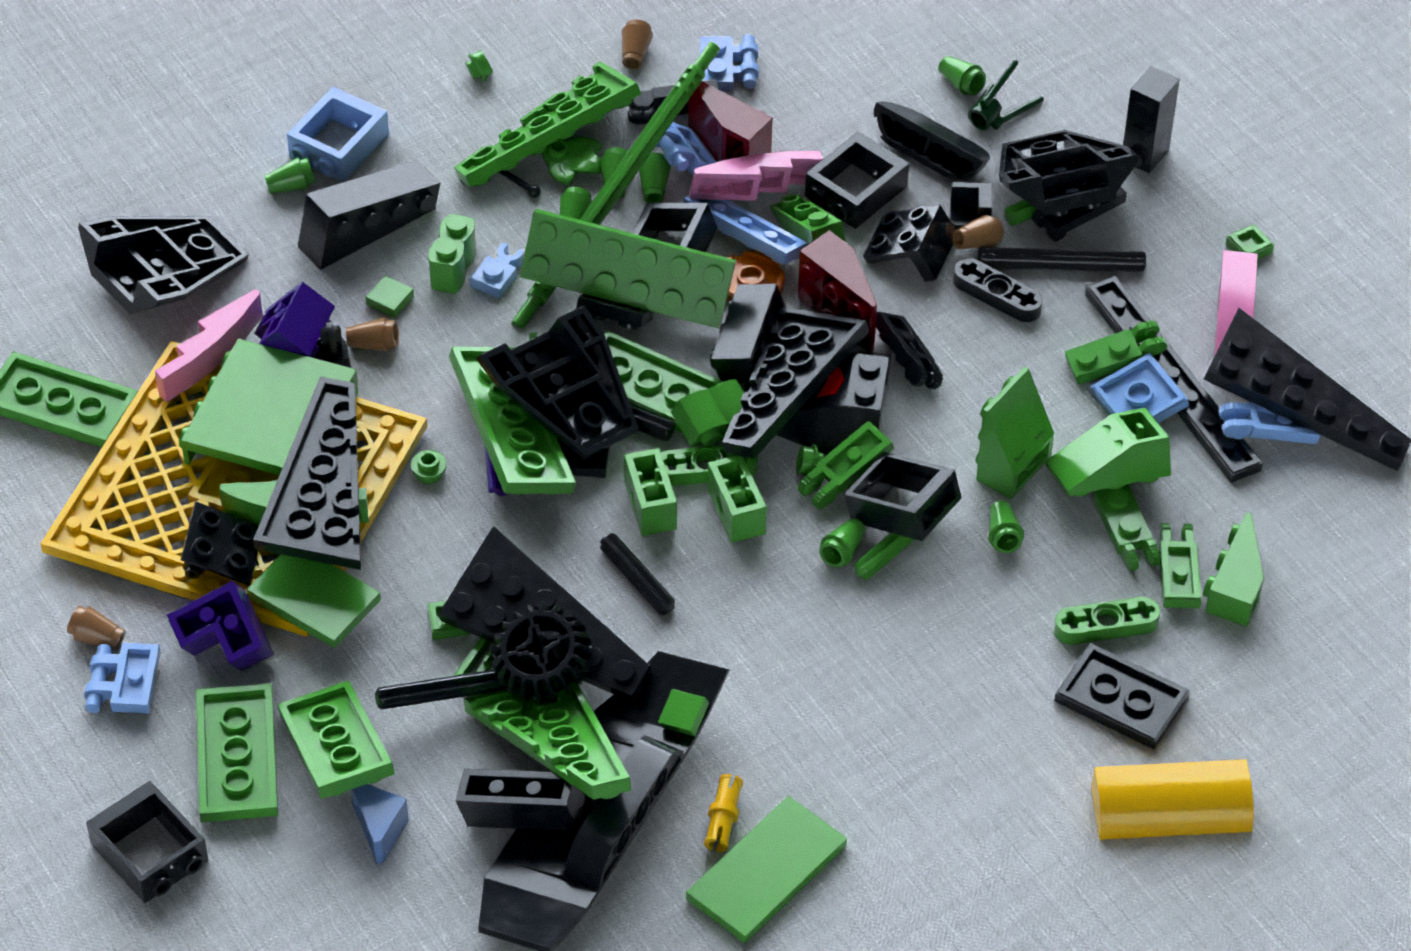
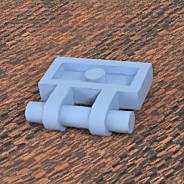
M744 35L740 46H733L732 37H700V54L709 42H714L720 48V51L705 70V78L702 81L717 80L720 91H733V82H743V86L748 89L756 86V79L759 77V66L755 60L758 58L759 53L758 45L755 43L753 35ZM733 62H743L740 66H733Z
M676 123L671 124L656 145L664 151L666 161L671 166H675L680 172L687 170L693 175L695 168L716 163V160L691 128Z
M122 643L120 655L111 654L112 648L107 644L98 645L96 654L91 657L89 669L92 672L91 681L85 687L84 697L87 700L85 709L90 713H98L101 703L106 699H110L112 712L149 714L161 655L159 644ZM111 672H116L114 682L106 681L107 675Z

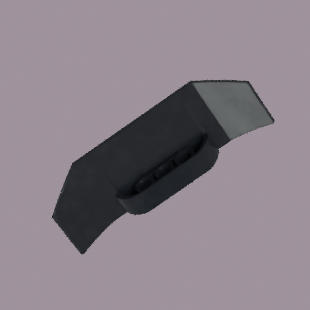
M658 651L647 662L651 667L652 673L634 703L613 694L594 710V714L630 776L632 791L620 793L618 796L610 799H592L583 793L585 803L578 831L516 829L484 877L478 924L479 933L537 951H553L569 935L588 912L696 742L730 669ZM672 689L702 696L708 700L709 705L696 736L665 729L659 725L658 720Z

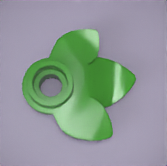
M575 137L568 141L558 139L549 144L548 148L541 153L543 160L549 167L551 177L562 184L569 185L574 179L575 173H601V164L597 153L601 151L602 144L593 138Z

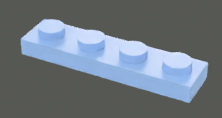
M690 195L683 199V203H708L717 229L721 233L741 241L750 249L765 254L776 263L785 265L798 259L800 250L808 244L804 240L729 200L690 199Z

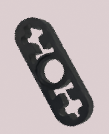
M965 258L955 264L953 283L959 290L1021 322H1032L1040 317L1043 298L1035 289L973 258ZM1000 286L1005 288L1006 292L995 294L989 288Z

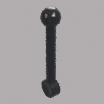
M507 170L498 172L527 190L530 197L536 198L540 195L541 189L539 186L530 185Z

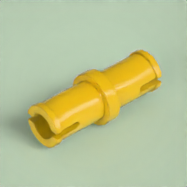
M723 774L719 777L715 801L710 804L708 810L710 822L706 838L704 839V846L708 850L712 851L717 837L719 839L716 852L728 850L733 823L738 821L739 817L737 804L741 788L743 787V780L736 775L731 788H729L732 774Z

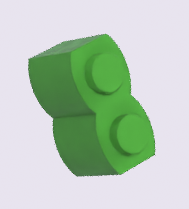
M450 213L441 222L439 238L431 245L428 254L431 289L455 294L462 288L466 279L465 269L473 263L476 256L473 218Z
M736 379L688 394L680 398L673 407L671 413L691 447L700 445L704 447L713 446L725 436L733 415L738 414L742 407L740 400L744 392Z

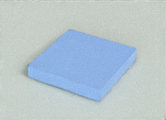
M1151 353L1144 355L1091 386L1092 394L1109 415L1146 408L1157 423H1160L1189 406L1188 398Z

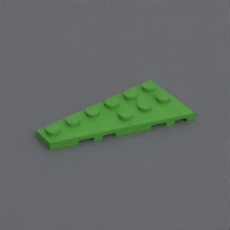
M599 61L592 66L593 74L586 78L579 76L571 82L572 89L570 91L555 93L521 118L522 126L514 131L506 129L498 135L500 139L496 145L481 147L455 166L454 169L458 178L469 187L485 184L491 179L490 176L495 173L516 167L519 164V160L529 155H537L544 152L549 144L558 139L563 140L573 136L576 133V129L586 124H594L601 121L605 117L604 114L615 108L621 109L630 105L635 97L641 95L637 82Z
M572 682L569 685L571 688L570 695L566 694L563 690L557 692V702L552 700L549 694L545 695L542 704L536 702L534 695L526 702L521 699L519 693L513 696L507 689L463 698L465 712L592 799H610L618 796L620 793L632 791L630 776L578 684Z

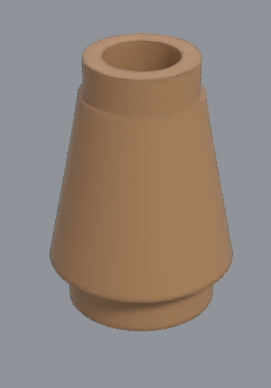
M633 19L628 21L621 30L622 63L629 69H638L641 67L652 41L653 32L651 31V26L646 21Z
M983 215L965 226L954 230L952 240L957 249L995 247L1003 239V225L997 217Z
M387 317L347 327L346 341L348 347L388 352L391 348H397L399 345L397 321L388 320Z
M78 606L67 626V633L73 635L74 640L93 645L107 644L114 650L119 649L126 634V630L120 628L90 606L87 608Z

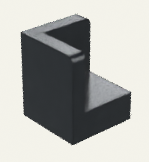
M952 183L950 221L954 224L956 230L983 215H992V184Z

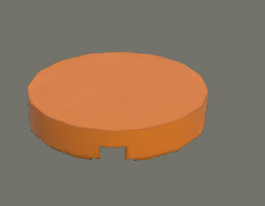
M744 251L743 255L734 257L733 254L727 257L736 260L727 302L733 299L737 286L740 284H777L780 294H782L785 285V274L780 268V263H776L770 257L756 251Z

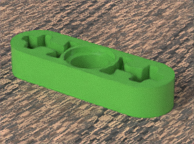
M723 445L674 449L661 452L672 486L708 483V469H702L697 464L703 460L716 461L735 456L725 453ZM758 456L755 459L744 457L752 476H754L758 471ZM686 463H691V469H687ZM668 466H674L675 470H669Z
M1135 597L1063 608L1056 615L1054 634L1059 641L1069 645L1149 634L1158 626L1160 607L1151 598ZM1143 612V615H1144L1145 617H1149V618H1143L1141 614H1137V613ZM1108 615L1115 618L1117 623L1112 626H1105L1100 624L1097 618ZM1066 623H1072V626L1076 627V629H1071L1069 624Z

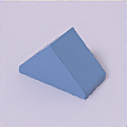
M365 784L351 789L352 802L377 865L385 861L409 821L407 800L401 796Z

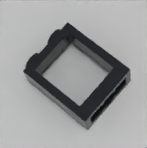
M858 131L806 172L805 197L813 204L819 205L839 220L856 229L908 186L909 163ZM851 164L877 179L857 197L831 181Z
M647 202L632 234L656 239L660 231H686L680 246L706 252L716 233L717 225L708 203Z
M883 452L844 494L851 519H858L867 527L923 541L962 498L954 469L888 452ZM893 487L918 493L906 507L882 500Z
M151 781L146 782L86 822L91 845L144 903H147L155 896L165 894L173 884L187 875L196 873L209 861L205 838ZM156 817L183 848L142 875L114 844Z

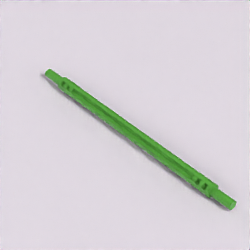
M709 42L695 63L689 64L580 220L597 225L602 224L705 78V70L720 51L717 44ZM535 282L527 293L528 299L511 323L523 329L538 307L545 305L556 287Z

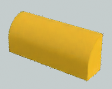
M1247 759L1094 767L1091 793L1099 840L1252 832L1254 804Z

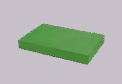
M282 554L246 589L247 595L251 600L333 648H336L381 601L379 591L332 564Z

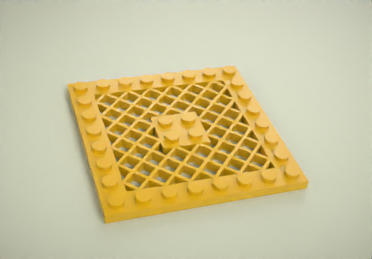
M170 341L40 545L42 553L194 601L234 581L207 570L197 579L188 578L183 570L184 561L180 560L183 548L173 551L171 544L186 539L189 527L187 518L192 515L195 501L223 511L220 484L269 482L278 480L280 475L210 456L191 461L190 465L184 463L183 451L179 447L180 434L183 428L189 427L193 420L197 403L199 401L203 402L205 398L202 397L188 401L186 396L201 391L206 396L209 382L213 376L218 375L222 368V363L195 385L166 402L158 394L155 370L178 358L177 345L181 343ZM356 397L357 442L363 440L366 445L357 449L358 462L363 461L360 468H358L359 488L367 489L369 522L360 523L361 544L427 429V418ZM179 399L181 404L174 406ZM185 416L189 419V422L172 426L170 422ZM162 424H164L165 429L159 431V429L161 428ZM169 441L174 446L158 452L154 447ZM148 449L149 455L143 456L145 451ZM180 459L182 463L166 470L163 467L164 463ZM154 466L158 471L144 477H140L138 473ZM199 472H202L201 475H200V477H199L198 480H197L195 474H196V473H199ZM132 475L133 480L126 482L129 476ZM188 476L189 483L173 488L171 481ZM162 484L166 489L152 495L147 493V489ZM139 492L142 497L140 499L127 503H124L122 497ZM188 497L189 504L181 506L179 499ZM115 500L117 506L110 508ZM172 502L173 509L156 513L155 507ZM145 510L148 511L149 517L132 522L130 515ZM123 518L124 525L107 529L105 523ZM180 520L182 527L167 532L164 531L163 525ZM156 529L158 535L140 540L139 533ZM164 547L165 551L157 548ZM258 550L255 561L257 566L254 567L250 585L275 561L263 562L262 556L272 552ZM334 565L337 568L343 570L344 572L347 569V567ZM234 581L236 584H238V585L241 586L243 589H245V591H246V593H247V590H246V589H247L249 586H247V585H245V584H242V583H239V582H237V581ZM250 599L261 623L308 637L309 633Z

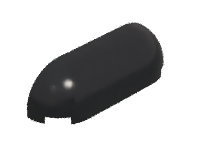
M881 101L875 104L874 117H877L878 126L882 133L881 139L889 146L950 179H965L976 175L987 165L990 155L985 149L925 115L891 102Z

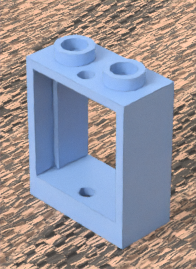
M332 87L287 133L289 158L294 160L299 157L301 160L308 157L311 168L325 176L345 182L389 135L387 111ZM331 120L357 131L340 151L314 139Z

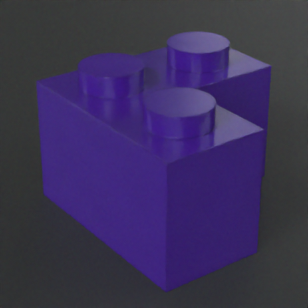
M302 281L266 310L254 334L261 339L259 344L313 358L319 350V346L316 343L320 338V329L325 327V323L332 322L329 318L335 306Z
M234 581L166 615L180 647L193 656L220 643L229 664L240 671H244L275 655L245 589Z

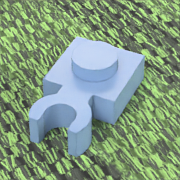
M503 243L498 247V257L496 259L487 256L470 277V286L499 299L504 295L517 278V268L522 265L524 258L522 249H519L515 255L509 256L507 243Z

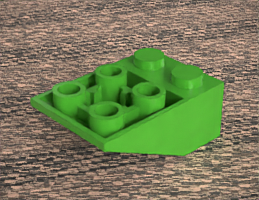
M1025 366L1015 377L1010 376L1005 381L998 395L994 399L992 397L984 403L980 412L982 427L978 434L980 446L975 460L978 464L976 480L1011 500L1045 464V461L1052 456L1054 431L1030 370Z
M1146 408L1109 415L1045 461V464L1068 496H1085L1091 491L1106 488L1112 490L1120 489L1126 484L1136 482H1155L1161 477L1171 476L1169 436Z

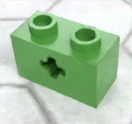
M655 448L624 454V482L641 536L676 530L677 500L660 449Z
M735 455L708 462L707 490L731 543L766 534L767 506L744 457Z

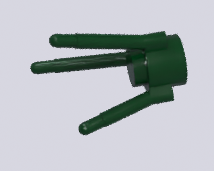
M1017 60L1011 62L995 84L991 83L988 85L978 102L969 110L968 118L976 128L987 130L992 126L993 129L998 130L1005 122L1044 101V98L1039 96L1000 116L1002 107L994 97L1017 67Z

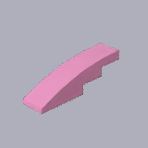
M784 151L754 154L722 160L695 168L689 194L690 199L756 201L758 192L787 193L789 184L805 185L806 172L823 160L821 151Z
M1223 250L1214 356L1238 308L1253 318L1257 272V254Z
M257 289L199 320L200 333L177 345V359L155 370L158 394L166 402L195 385L219 366L223 361L225 353L232 350L238 338L242 340L247 338L263 317L260 292Z

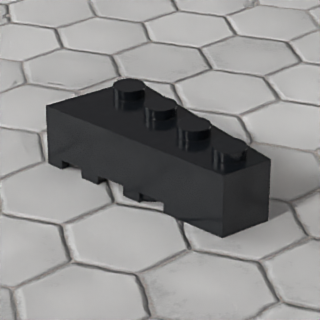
M418 160L307 193L298 248L319 270H322L435 210L440 182Z

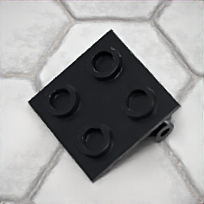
M195 501L180 559L184 561L183 570L188 578L197 579L207 570L249 586L258 552L257 549H254L253 539L259 525Z

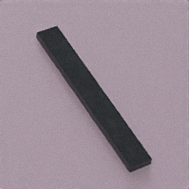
M1116 276L1086 287V297L1115 334L1127 329L1132 330L1137 324L1150 321L1149 317ZM1158 332V335L1155 336V337H1158V336L1161 337V336H1162V338H1164L1163 335H1162L1160 332ZM1165 339L1168 345L1165 349L1166 351L1155 355L1154 358L1188 398L1189 406L1177 412L1179 417L1231 483L1260 472L1263 463L1244 438L1234 439L1233 437L1224 436L1222 424L1226 421L1220 419L1218 405Z

